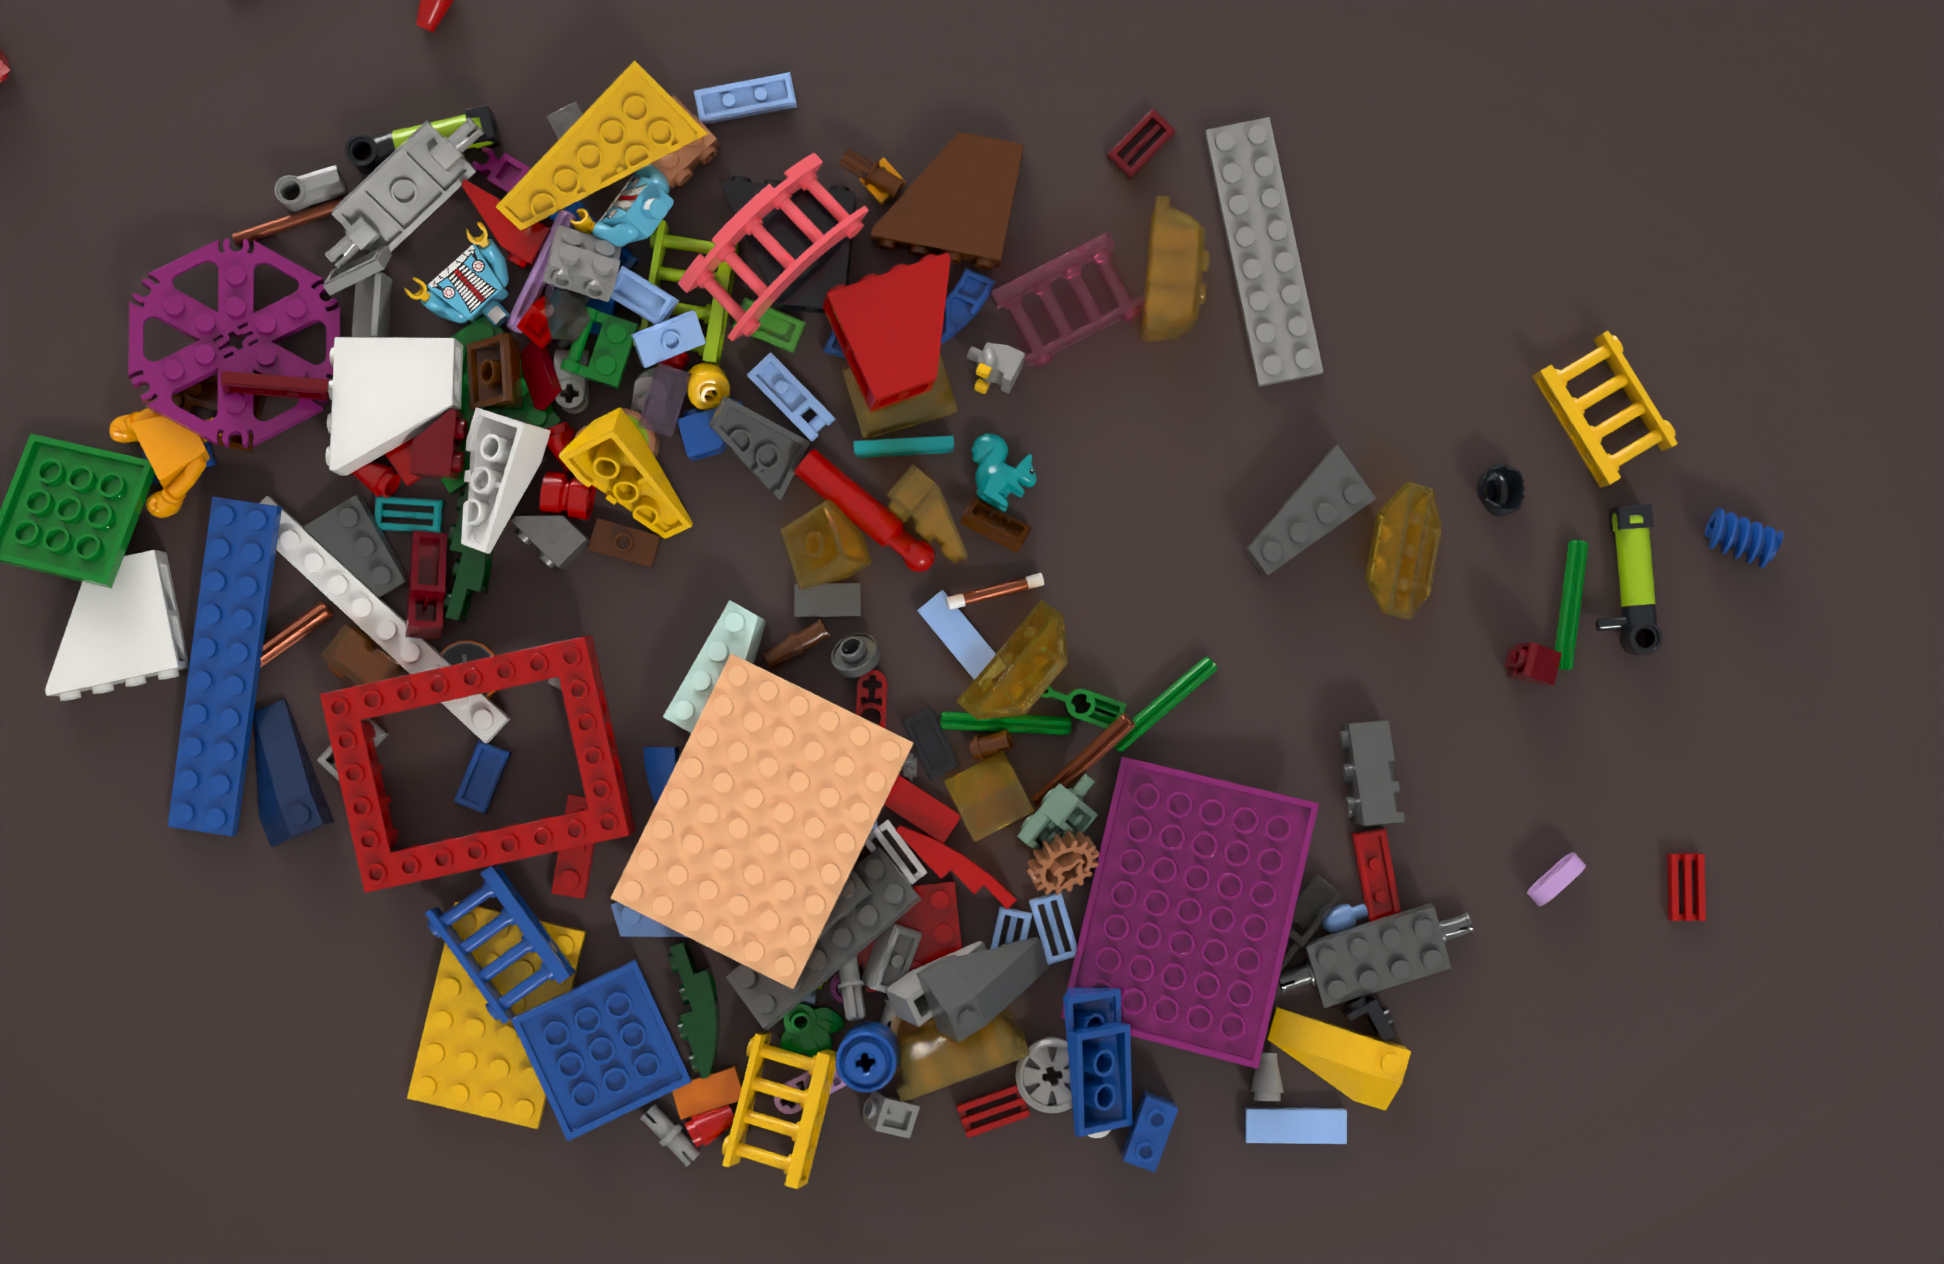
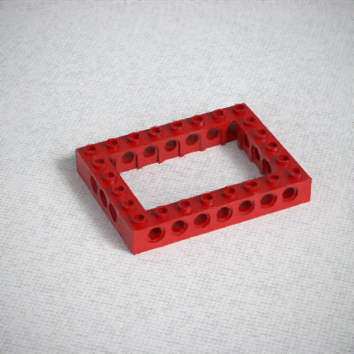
M592 635L320 694L365 893L625 837L636 831ZM559 677L588 810L581 808L556 817H551V815L544 816L524 824L512 823L496 830L486 832V829L459 838L447 837L435 843L422 846L421 843L415 844L406 849L391 852V849L398 843L399 834L397 828L394 829L388 805L391 799L390 796H386L381 770H384L383 763L379 764L373 739L376 737V732L373 725L363 719Z

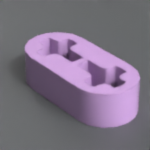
M1575 852L1569 853L1528 889L1527 894L1538 906L1545 905L1579 876L1585 869L1586 864Z

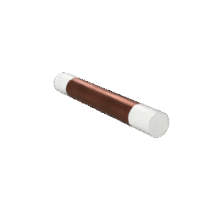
M1042 573L1033 574L946 597V604L949 610L1043 586L1044 579Z

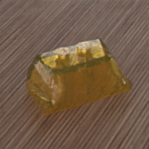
M1157 196L1151 211L1141 341L1146 342L1176 339L1193 330L1199 314L1200 304H1205L1206 284H1202V272H1207L1209 263V252L1204 251L1205 228L1191 215L1171 207L1170 197Z
M1006 1009L999 1013L985 1027L959 1043L940 1033L932 1017L923 1023L921 1028L901 1036L897 1091L901 1102H905L1029 1056L1030 1050L1025 1034L1012 1014Z

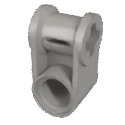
M556 349L554 368L562 391L555 400L567 413L573 415L580 414L589 405L590 380L560 370L562 360L567 359L570 349ZM583 350L579 364L589 366L592 357L590 350ZM572 391H575L578 397H574L572 403H569L566 397L571 396Z

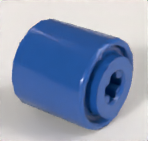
M864 1021L855 1024L845 1033L836 1053L835 1067L839 1078L847 1087L858 1092H873L882 1089L891 1081L900 1054V1045L896 1035L888 1026L876 1021ZM862 1053H868V1057L871 1059L875 1058L876 1062L871 1063L869 1070H865L863 1064H857V1061L862 1057Z

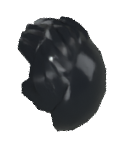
M1496 463L1491 465L1488 471L1480 476L1477 484V496L1490 514L1503 517L1518 511L1522 507L1521 504L1525 498L1523 494L1525 487L1523 486L1524 479L1521 472L1507 464Z

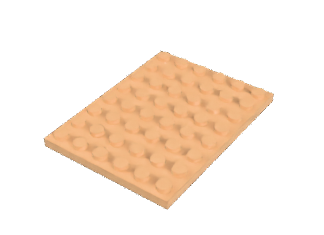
M730 654L611 899L794 989L914 742L734 654Z

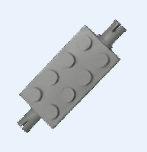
M469 117L448 138L447 136L443 137L428 121H425L331 211V214L346 229L344 231L346 235L332 249L325 253L331 263L335 261L334 265L338 269H342L343 265L360 249L362 251L365 249L372 251L382 245H386L388 250L392 252L462 186L461 184L464 179L468 180L476 172V169L464 158L463 152L484 134L483 130L478 125H475V122Z

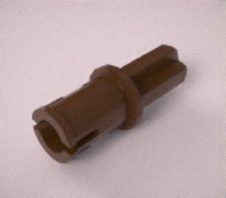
M847 149L841 157L839 165L864 180V185L866 186L871 184L894 199L903 187L905 180L880 167V162L878 161L873 163L851 149Z

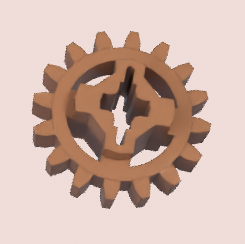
M1067 831L1062 838L1055 834L1054 841L1050 843L1044 840L1042 842V849L1033 851L1036 858L1028 860L1030 869L1027 870V873L1038 891L1043 890L1044 894L1048 895L1053 890L1056 895H1059L1062 889L1065 888L1068 892H1071L1073 885L1076 883L1083 885V879L1086 876L1090 877L1093 875L1090 868L1098 866L1099 863L1096 858L1100 855L1089 836L1085 837L1081 831L1075 835L1071 831Z

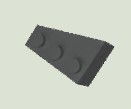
M1389 720L1343 724L1344 731H1339V745L1341 751L1346 752L1347 764H1342V777L1344 784H1349L1350 797L1345 798L1347 817H1352V823L1363 826L1405 822L1404 812H1397L1395 793H1399L1400 788L1399 781H1394L1392 762H1395Z

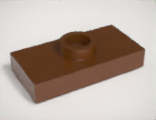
M976 497L972 499L959 522L1017 554L1032 529L1031 526Z
M597 518L588 550L653 569L662 537Z

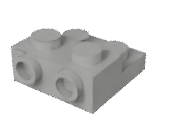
M557 224L543 282L609 302L616 284L622 247L615 246L607 240H600L593 235Z

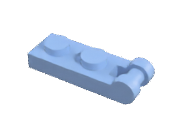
M771 352L747 374L748 378L811 442L819 436L817 432L824 425L829 426L835 420L830 412ZM811 408L817 415L807 423L801 416Z

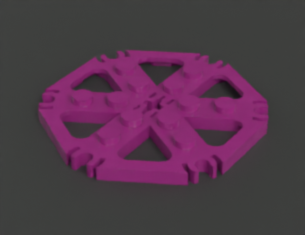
M218 239L148 273L149 279L143 278L141 281L145 288L151 290L148 296L143 297L135 292L133 293L134 301L140 306L134 305L129 301L128 377L130 380L132 379L131 383L134 389L141 385L149 386V391L140 396L143 403H148L146 404L148 409L219 446V434L223 433L222 441L225 447L230 446L229 440L231 436L240 435L243 448H248L250 443L248 434L253 433V447L324 411L323 406H328L330 403L329 399L327 401L316 400L319 404L323 405L320 406L313 402L314 400L299 399L298 404L268 421H259L254 416V395L223 392L221 385L222 371L333 379L330 350L334 347L335 337H341L340 306L335 309L338 306L337 299L333 298L330 301L321 300V295L327 293L323 287L324 282L321 277L254 240L252 254L250 253V245L247 239H243V248L237 252L231 250L230 240L225 239L223 242L224 252L220 253V241ZM205 262L214 263L218 267V312L175 289L173 286L175 277ZM268 264L298 282L299 287L295 293L254 313V270L258 265ZM155 318L197 342L159 361H149L144 357V324L148 319ZM317 322L322 323L326 327V359L321 364H311L276 344ZM231 336H236L237 339H245L242 341V349L237 350L235 346L227 347L231 343ZM218 373V412L214 419L202 420L172 402L173 395Z

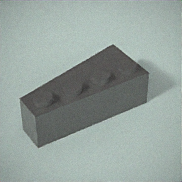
M1337 444L1325 455L1322 461L1243 552L1260 576L1264 578L1374 501L1376 497Z

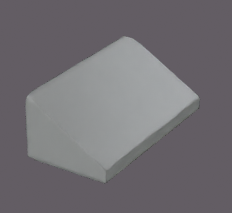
M893 923L877 937L861 981H864V984L871 989L886 993V988L908 973L922 933Z

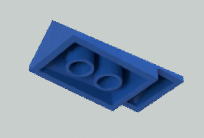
M1069 987L1063 1000L1075 1136L1081 1137L1131 1126L1133 1124L1130 1024L1122 1022L1121 989Z

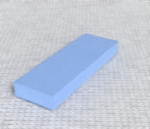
M790 72L694 90L699 120L703 125L797 107Z
M942 589L917 611L979 687H981L1001 671L1005 664L958 608L948 609L946 597L949 596Z
M1245 1107V1142L1347 1144V1110L1345 1108Z

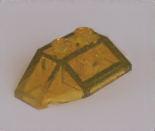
M1406 482L1376 514L1365 581L1382 614L1405 620H1411L1414 617V612L1422 606L1431 593L1442 532L1439 510L1434 500L1436 498L1435 490L1413 482Z
M1041 600L957 700V703L977 720L1025 715L1068 664L1064 616Z

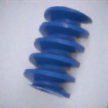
M1718 507L1707 522L1704 536L1709 538V549H1713L1720 542L1722 543L1721 553L1726 554L1733 547V558L1738 559L1743 552H1746V563L1749 564L1757 556L1759 557L1758 567L1763 569L1778 552L1784 532L1779 531L1776 533L1775 529L1770 526L1763 528L1762 523L1756 521L1750 524L1749 518L1741 517L1738 519L1737 514L1733 512L1725 515L1724 509Z

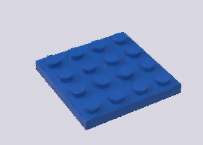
M636 959L513 1016L511 1019L567 1142L692 1082Z

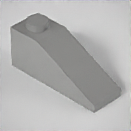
M978 941L946 956H962L971 954L974 950L987 949L984 942ZM943 957L911 970L885 989L897 1017L918 1027L933 1017L916 973Z

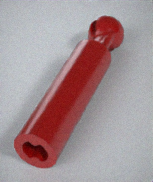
M816 449L811 450L797 466L794 475L881 547L890 546L903 557L908 569L914 572H924L934 563L935 553L930 543L916 540L903 529L904 522Z

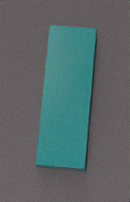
M953 436L854 441V454L857 458L953 453L954 451Z

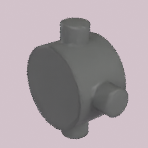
M909 753L904 763L903 777H907L909 782H912L913 778L917 777L918 757H914V753Z

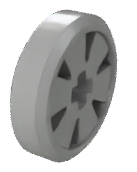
M1046 1037L1036 1040L1024 1049L1017 1061L1015 1079L1018 1091L1025 1102L1038 1111L1060 1113L1073 1107L1067 1040ZM1053 1066L1055 1071H1061L1062 1073L1061 1076L1057 1077L1058 1082L1051 1084L1049 1079H1043L1042 1076L1047 1074L1046 1068Z

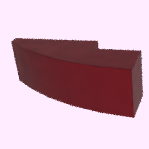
M413 531L405 637L440 639L443 628V600L446 582V533Z

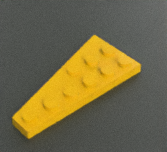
M634 60L495 207L521 231L642 169L652 162L675 152L683 146L708 135V133Z

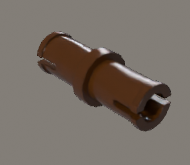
M818 619L815 623L796 634L794 631L787 635L788 639L764 651L763 654L770 667L775 670L797 655L799 657L807 654L806 650L826 638H830L831 635L823 621Z

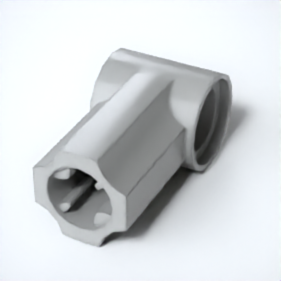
M337 165L298 177L293 175L283 176L276 182L274 188L277 199L287 209L295 213L308 209L313 204L347 194L344 179ZM299 188V196L294 200H288V193L292 189Z

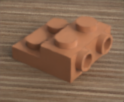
M675 95L672 98L708 135L651 163L652 166L667 177L671 190L676 185L683 186L693 176L692 171L701 163L707 164L716 156L717 148L720 146L717 138L695 115L691 114Z

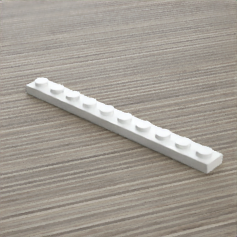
M266 496L260 502V504L280 506L270 496ZM282 507L276 548L281 555L410 674L451 666L425 639L405 637L406 621L380 597L378 598ZM483 694L441 702L484 743H489L511 719Z

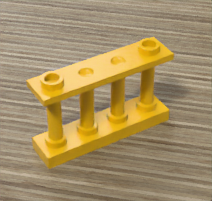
M1609 331L1593 339L1598 347L1597 349L1564 369H1554L1551 364L1532 376L1600 488L1620 479L1621 476L1618 473L1619 466L1655 444L1659 446L1661 451L1678 444L1674 438L1676 436L1674 428L1667 420H1663L1624 357L1621 342L1616 336H1611ZM1605 359L1615 376L1578 399L1572 398L1566 388L1567 382ZM1623 388L1632 405L1595 427L1589 426L1583 416L1584 410L1618 389ZM1640 415L1650 433L1613 455L1607 454L1600 444L1602 438Z
M763 1031L756 1033L755 1037L750 1039L746 1055L749 1057L731 1132L725 1138L722 1146V1155H725L722 1166L731 1167L740 1163L741 1157L784 1170V1174L787 1175L785 1186L798 1189L808 1183L836 1071L837 1051L826 1049L818 1052L817 1056L814 1055L811 1058L769 1045L772 1032ZM770 1059L808 1071L809 1075L812 1076L809 1089L806 1088L803 1091L761 1078L765 1060ZM757 1091L800 1104V1107L803 1108L801 1121L795 1124L753 1111ZM749 1124L792 1137V1141L795 1142L793 1153L787 1157L745 1144Z

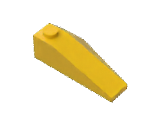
M621 407L593 420L560 452L559 458L581 483L587 487L593 485L606 494V500L614 505L618 502L633 512L634 519L662 538L667 539L692 527V520L644 437Z
M1279 1007L1275 1008L1267 1039L1353 1101L1385 1111L1402 1085L1411 1051L1403 1045L1390 1041L1383 1042L1377 1037Z

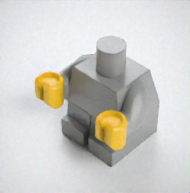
M986 343L983 351L971 346L966 358L977 363L976 375L982 377V379L979 378L976 381L974 390L986 394L991 382H995L1001 386V391L1009 394L1023 368L1025 353L1002 344Z

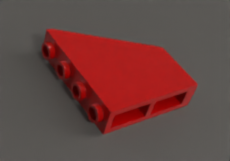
M948 253L939 256L929 254L921 258L918 263L909 266L905 263L899 264L891 268L888 273L879 276L877 274H869L861 278L858 283L849 286L846 284L836 285L826 294L822 307L870 412L929 392L937 379L951 260Z

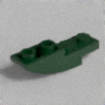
M468 485L465 492H461L458 497L456 508L460 512L457 524L451 526L448 535V543H451L450 550L462 553L461 560L457 559L452 572V577L455 579L453 591L447 593L444 601V610L447 611L445 618L461 622L467 621L474 591L488 593L493 561V549L489 554L461 544L463 504L468 500Z
M686 939L670 947L672 953L668 954V959L673 972H679L683 983L679 985L682 1000L685 1005L690 1003L691 1009L685 1010L680 1015L681 1021L678 1022V1029L684 1041L688 1040L691 1046L692 1053H689V1060L694 1072H700L701 1078L705 1079L713 1072L720 1039L719 999L711 966L701 970L697 969Z

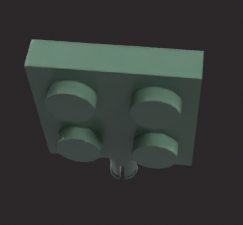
M1084 773L1073 789H1066L1059 783L1056 788L1046 793L1042 800V806L1034 815H1030L1023 822L1021 832L1017 837L1034 850H1041L1043 847L1042 842L1044 840L1049 843L1054 841L1055 834L1062 838L1067 831H1071L1073 835L1079 831L1084 833L1098 815L1084 803L1083 798L1096 782Z

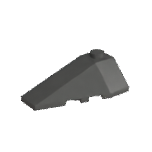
M1034 937L1002 944L999 948L974 950L971 954L962 956H946L916 974L938 1031L959 1043L989 1024L1050 966L1047 963L1040 939Z

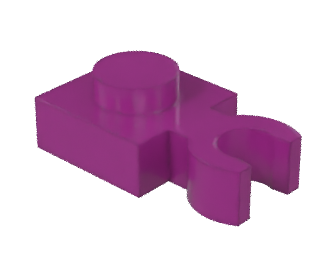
M489 147L481 149L489 157L487 163L479 164L476 161L472 162V165L480 174L489 175L486 180L492 186L506 194L531 169L506 153L499 160L498 156Z

